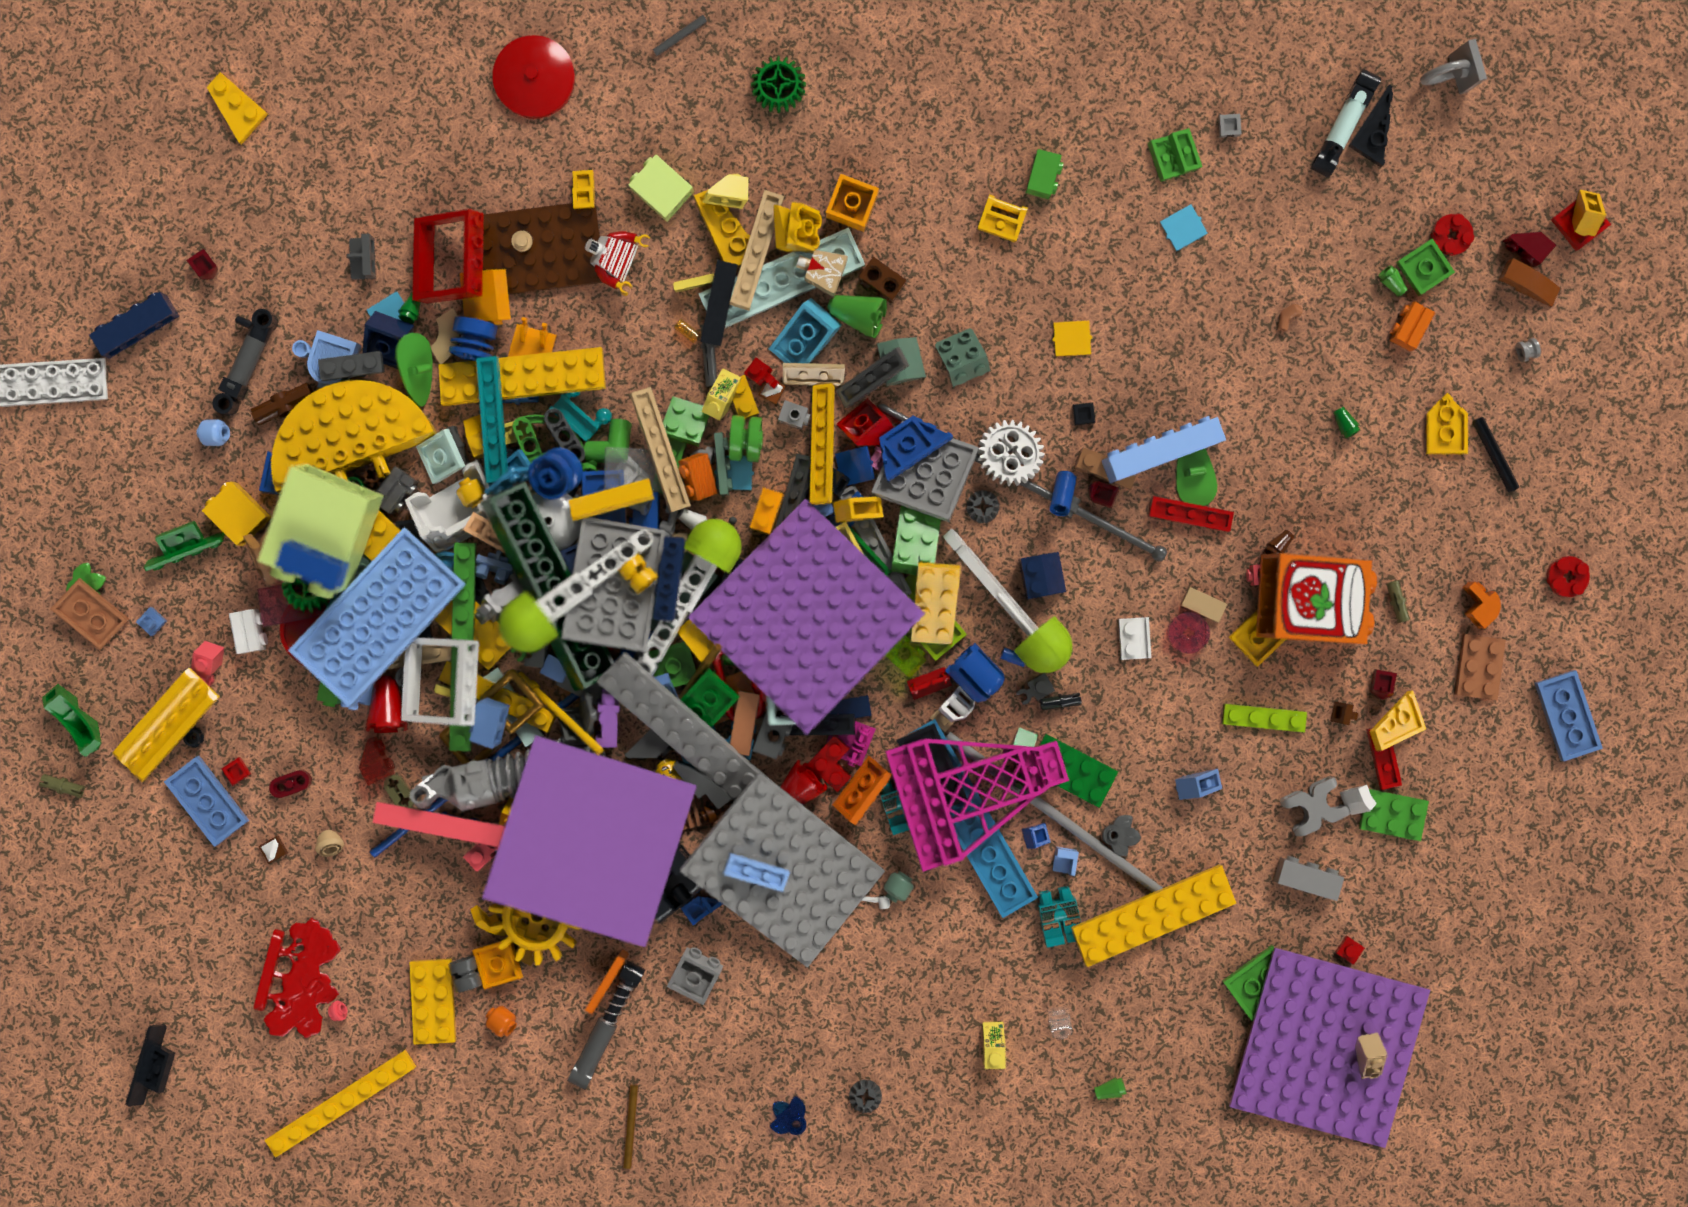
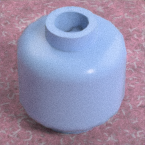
M220 419L203 420L196 432L200 442L205 446H222L230 437L228 425Z

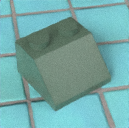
M917 337L899 338L877 343L879 359L893 349L900 348L909 364L907 368L885 382L886 387L926 377Z

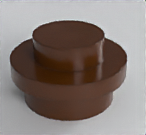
M703 806V811L700 812L704 823L708 822L711 826L713 822L717 821L715 811L712 806Z

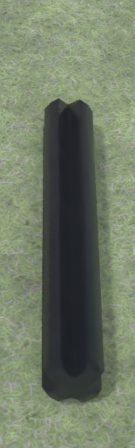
M1484 417L1475 419L1472 424L1507 491L1513 492L1517 490L1519 484Z

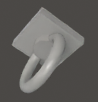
M1476 39L1467 41L1448 55L1450 63L1436 67L1422 75L1420 83L1422 85H1434L1455 78L1459 94H1464L1485 81L1487 76Z

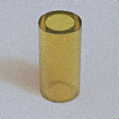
M680 319L674 326V329L693 344L701 335L683 319Z

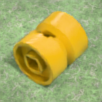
M640 554L633 556L618 570L625 580L631 581L630 586L637 594L648 588L658 578V575L651 567H646L647 562Z

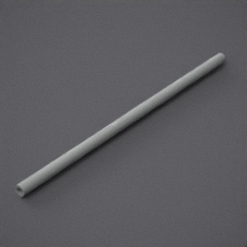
M951 732L946 736L947 740L962 741ZM962 746L965 756L972 761L986 758L971 746ZM990 765L986 769L994 777L998 771ZM1001 772L998 780L1007 786L1011 777ZM1014 779L1010 789L1019 794L1020 789L1015 787L1017 780ZM1039 796L1030 802L1152 893L1163 888Z

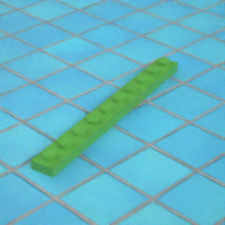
M454 543V573L467 585L453 598L452 640L474 641L476 543ZM452 646L450 718H454L458 646ZM450 725L449 751H472V742L469 741L471 725Z

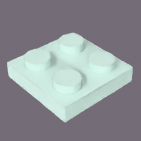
M443 429L416 446L432 484L439 483L465 467L449 429Z

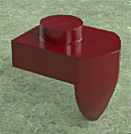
M202 249L186 260L202 280L214 279L218 272L217 265L205 249Z
M1098 480L1094 481L1088 487V495L1091 502L1113 508L1119 488Z
M1374 669L1371 693L1381 700L1392 697L1394 695L1397 673Z

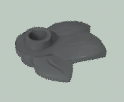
M1130 815L1117 817L1113 824L1107 825L1102 831L1104 842L1111 845L1113 852L1119 856H1127L1128 846L1136 845L1141 840L1140 833L1131 828L1133 817ZM1114 831L1115 837L1112 839L1111 833Z

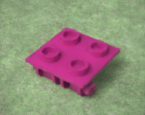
M855 721V735H837L850 747L841 759L848 761L847 764L850 766H861L876 729Z

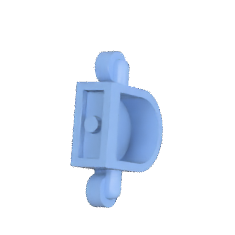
M317 330L312 348L307 342L298 340L293 344L292 351L300 358L308 357V371L312 378L319 382L317 387L323 388L337 382L348 381L350 378L322 381L320 379L318 359L359 354L362 346L356 342Z

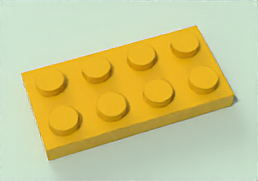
M918 562L914 603L925 615L912 627L911 642L952 645L960 565Z
M452 959L416 960L409 962L414 1045L456 1042L453 976H451L448 966Z

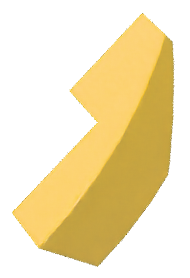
M478 905L470 909L474 922L479 928L495 935H507L504 929L497 932H490L489 930L492 924L500 922L497 913L489 917Z

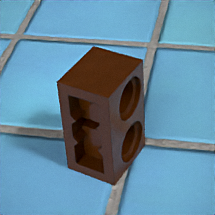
M874 256L859 275L860 285L867 291L872 289L877 293V297H882L890 303L894 302L907 282L905 278ZM870 272H876L879 278L873 281L867 275ZM891 283L896 289L893 292H887L884 286Z

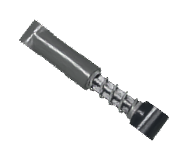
M627 960L618 978L620 981L619 985H617L618 989L613 994L614 997L609 1002L610 1005L607 1011L605 1010L604 1017L598 1018L578 1061L567 1079L568 1082L586 1090L617 1028L615 1024L617 1023V1017L621 1014L622 1007L626 1005L625 1001L630 997L629 993L634 988H637L646 969Z

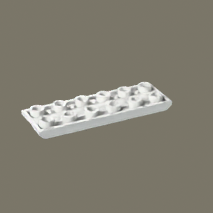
M106 358L0 365V407L108 399Z

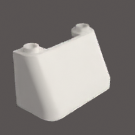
M478 460L465 465L462 470L465 478L429 497L426 493L416 492L405 499L421 538L436 552L447 551L454 547V543H461L473 536L463 530L473 512L489 520L481 502L494 495L486 496V494H483V499L477 505L478 507L472 509L471 507H465L456 494L457 489L460 487L458 483L468 477L470 480L478 479L485 490L492 485V483H486L485 471Z

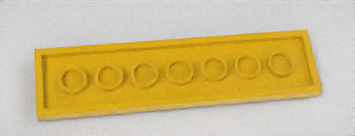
M602 347L499 358L502 400L606 389ZM476 361L438 364L442 406L480 402Z
M1219 864L1072 926L1071 930L1086 967H1089L1237 903L1223 866Z

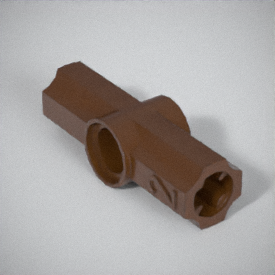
M306 382L289 391L278 392L272 395L270 400L251 408L252 417L258 425L267 423L277 417H285L300 401L313 393V390L309 383Z

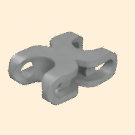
M1326 777L1312 783L1309 787V794L1303 791H1294L1280 799L1282 807L1290 809L1301 806L1304 810L1303 820L1293 827L1295 836L1302 837L1319 830L1322 819L1334 823L1350 814L1348 806L1340 804L1336 807H1330L1327 804L1326 797L1328 792L1337 786L1335 777Z

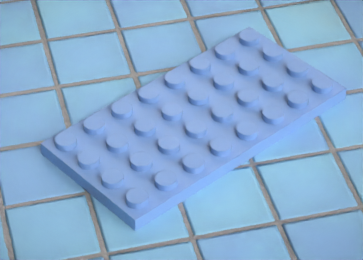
M404 527L288 651L344 704L351 708L467 584Z

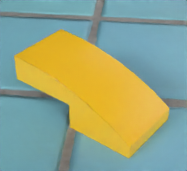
M572 171L573 208H595L594 171Z

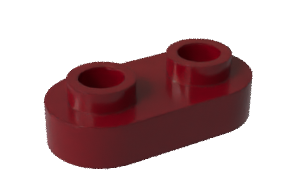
M298 770L280 776L271 781L269 791L274 797L283 798L306 790L311 785V775L305 770ZM300 776L304 778L303 784L298 782ZM280 783L284 784L285 789L283 791L279 789Z

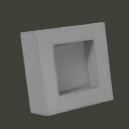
M1240 114L1219 115V138L1239 137L1242 134Z

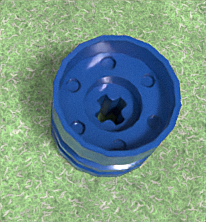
M455 316L452 331L460 334L461 338L450 339L451 343L459 345V347L449 346L448 352L470 361H476V358L492 357L491 354L484 351H493L494 347L485 342L486 340L496 339L498 326L479 319Z

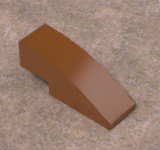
M1514 258L1506 262L1498 279L1514 287L1515 291L1550 307L1553 306L1561 289L1537 270Z

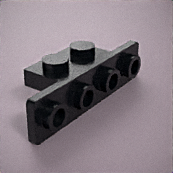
M164 1024L150 1025L147 1029L125 1103L128 1107L143 1105L148 1089L156 1093H164L175 1057V1052L162 1046L167 1026Z

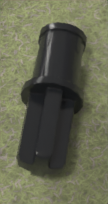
M1079 692L1068 695L1058 694L1056 697L1040 699V708L1043 711L1057 708L1064 710L1066 707L1082 705Z

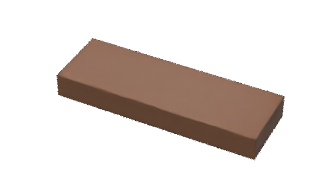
M740 690L730 744L739 754L749 756L760 694Z

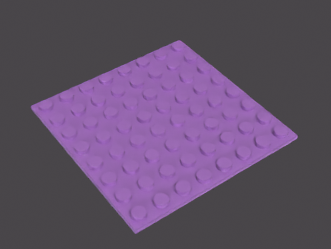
M805 499L688 618L714 644H720L722 646L721 651L808 734L925 613Z
M535 735L482 898L645 947L697 785Z
M1274 947L1229 1107L1386 1148L1430 989ZM1378 1032L1388 1054L1382 1075L1374 1079H1362L1355 1049L1357 1037Z

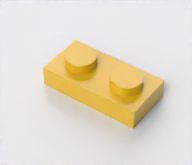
M743 375L740 376L741 380L733 402L738 415L744 416L747 419L758 415L759 411L747 378Z

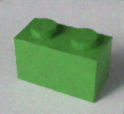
M1041 149L1037 150L1026 194L1049 199L1051 194L1055 195L1058 187V182H1055L1056 175L1061 174L1064 164L1060 162L1062 155Z

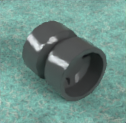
M475 956L458 959L448 964L451 976H455L453 984L456 993L468 991L482 985L480 974L475 972L477 968Z

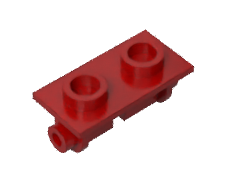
M945 666L907 681L914 700L952 686L950 677L945 671Z

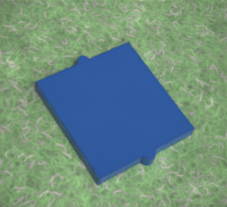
M868 446L835 454L838 465L837 470L851 479L848 485L875 479L872 468L873 461L870 459Z

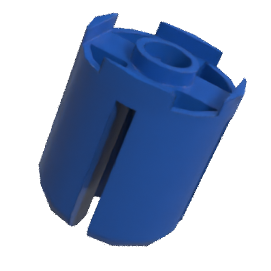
M976 643L970 645L954 661V664L952 666L949 665L945 670L965 693L977 703L984 702L991 697L990 695H994L1001 688L1005 679L1004 672Z

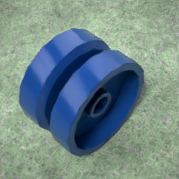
M562 447L552 448L531 462L528 469L529 482L534 491L541 497L549 500L559 499L580 484L583 474L581 462L577 456L570 450Z

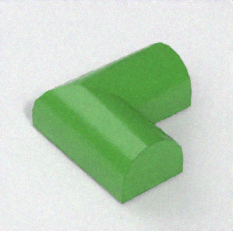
M611 419L608 441H587L585 443L586 461L627 463L632 424L624 419Z

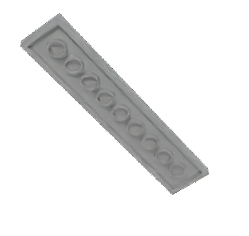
M626 652L598 678V684L697 770L721 786L731 796L733 801L739 797L760 771Z

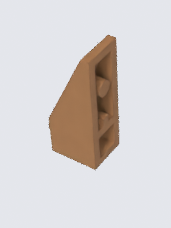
M1084 447L1080 449L1073 469L1109 482L1101 461L1107 458V456ZM1137 474L1113 482V484L1131 490Z

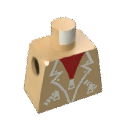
M815 250L812 259L800 256L796 268L807 271L805 275L807 283L834 297L847 264L848 256Z

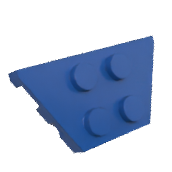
M913 415L881 436L879 440L886 481H891L953 439V435L950 432L945 433L937 429L935 425L925 423L922 419Z

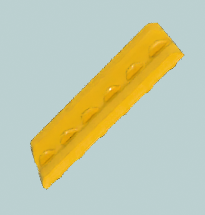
M188 668L116 747L112 754L141 782H144L220 696L191 668Z

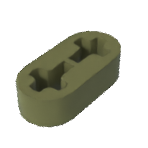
M397 774L388 776L384 781V788L394 804L412 808L414 803L410 799L411 790L404 779ZM391 779L398 780L397 787L399 792L395 787H390ZM400 793L403 795L404 798L409 797V806H407L406 804H401V801L403 799Z

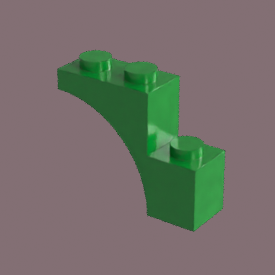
M57 684L42 697L43 708L50 712L67 729L74 739L79 753L87 757L91 752L97 751L102 744L98 722L79 709L76 696Z

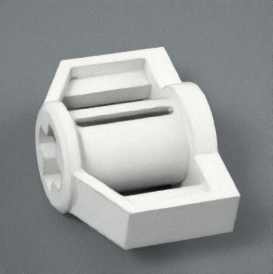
M958 686L939 707L938 711L950 722L963 720L973 711L975 701ZM959 692L970 700V705L959 695ZM948 704L960 715V717L954 715L947 708Z

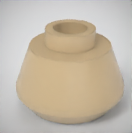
M325 830L317 837L315 851L324 857L334 856L342 850L344 841L337 832Z

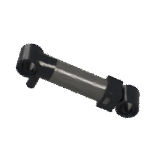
M266 309L256 310L252 315V321L241 316H237L235 319V323L248 328L249 331L227 378L223 377L218 390L224 393L216 395L213 399V408L218 413L227 416L236 414L239 410L237 399L243 401L249 389L247 387L272 331L278 326L276 315ZM268 316V323L262 325V319ZM229 400V407L224 410L223 403Z

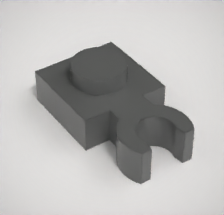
M1043 673L1027 682L1029 689H1020L1016 694L1025 693L1027 695L1026 700L1021 702L1025 705L1031 701V697L1034 696L1038 701L1054 692L1055 689L1046 673Z

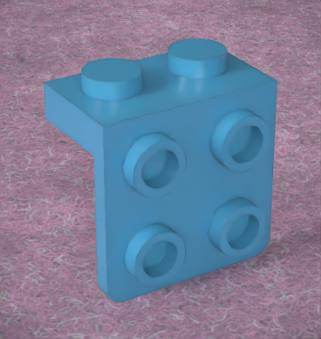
M517 450L507 458L508 472L484 491L486 496L498 495L529 479L528 469L531 463L522 450Z

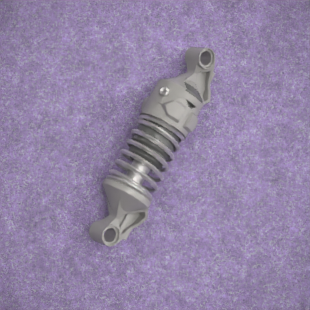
M562 736L556 742L564 744ZM587 744L568 745L595 753ZM527 749L525 758L522 753L517 752L515 758L507 754L505 759L498 756L495 761L488 758L479 761L473 760L454 767L443 765L433 774L422 776V782L411 790L410 799L418 809L426 810L432 806V803L438 797H441L461 811L487 807L500 801L504 802L507 796L514 799L530 750ZM603 751V752L601 753V756L606 757V754H605V752ZM420 795H426L423 801H417Z

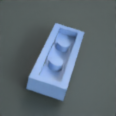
M729 853L723 870L724 875L782 892L790 874L787 869L733 853Z

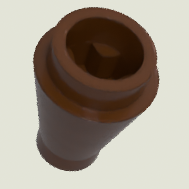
M1284 530L1266 544L1265 553L1284 554L1294 539V535L1290 531Z

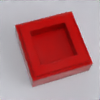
M241 757L221 768L232 786L251 775Z

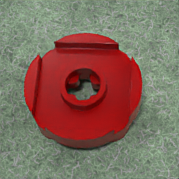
M1462 214L1443 216L1435 222L1431 233V239L1433 238L1441 252L1449 256H1456L1466 251L1475 238L1471 223ZM1449 230H1452L1453 232L1455 231L1457 233V235L1455 236L1456 240H1454L1453 238H1448L1447 235L1450 234Z
M1561 557L1548 567L1546 573L1547 583L1552 591L1561 597L1581 595L1590 581L1589 566L1577 557ZM1570 570L1573 578L1572 580H1569L1568 583L1566 582V578H1564L1563 575L1568 574V571Z

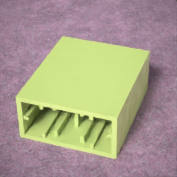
M309 464L291 466L258 561L271 566L269 574L276 579L286 582H294L296 577L301 579V576L283 573L281 571L282 568L275 566L282 543L294 540L348 562L350 565L341 588L328 591L321 588V584L316 582L309 585L308 590L311 593L324 598H333L334 593L346 590L354 581L384 495Z

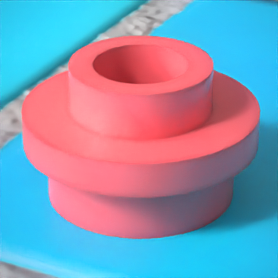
M334 1001L328 1008L330 1018L333 1021H343L346 1019L348 1012L346 1005L341 1001Z

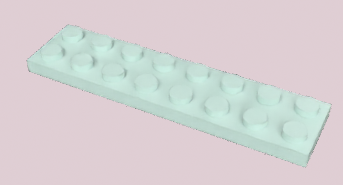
M849 227L820 240L819 247L816 250L848 256L842 277L865 267L864 260ZM792 252L764 264L750 310L730 305L725 328L815 289L816 287L805 281L807 271L796 268L800 256L812 259L813 254ZM738 276L735 277L734 287H735V284H736V281H737ZM711 288L699 293L706 312Z

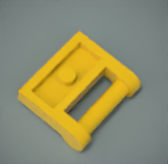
M989 194L977 230L1016 243L1028 207H1019L998 200L995 196ZM993 206L1019 215L1018 219L991 211V207Z

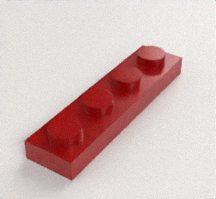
M1152 496L1148 517L1229 533L1234 512Z

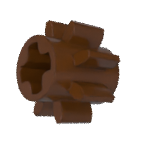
M374 464L372 467L365 465V472L360 473L365 478L363 484L371 482V488H376V484L381 485L384 478L387 477L384 475L385 477L372 479V472H376Z

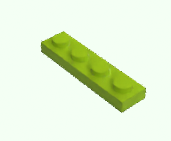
M1224 704L1222 724L1305 732L1307 712Z

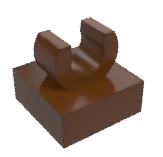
M1335 701L1330 721L1350 725L1351 720L1357 721L1358 713L1353 712L1354 705Z

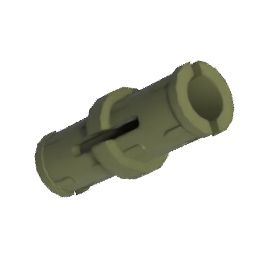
M1399 580L1386 583L1391 598L1390 606L1394 608L1397 623L1410 620L1405 604L1407 600L1406 597H1403Z
M43 774L40 778V781L44 782H39L40 787L55 790L58 794L65 793L77 798H81L84 794L81 790H85L84 785L69 782L66 778L59 779L47 774Z

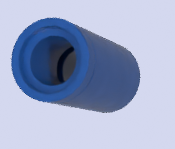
M1069 471L1057 473L1049 507L1052 514L1066 516L1070 513L1077 480L1074 473Z

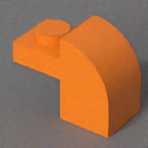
M1468 582L1462 588L1476 603L1464 614L1478 629H1485L1500 613V598L1496 591L1485 593V587L1479 582Z

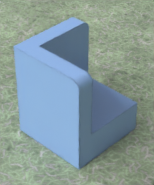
M1056 846L1052 870L1075 876L1079 852L1076 849Z

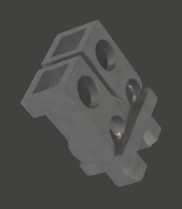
M515 572L509 576L503 589H497L491 596L488 594L483 598L481 606L477 608V613L474 615L482 625L490 619L493 622L498 620L503 609L512 600L525 592Z

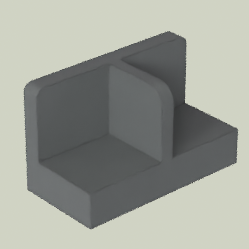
M361 234V238H350V254H346V258L350 260L351 279H376L374 237L370 234Z

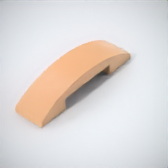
M473 512L463 530L505 553L490 521Z

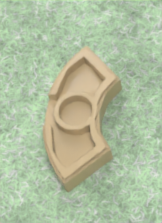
M454 308L436 319L439 326V335L431 349L440 364L447 363L454 355L448 352L449 346L458 347V345L450 342L451 338H460V334L452 331L454 318L458 316Z

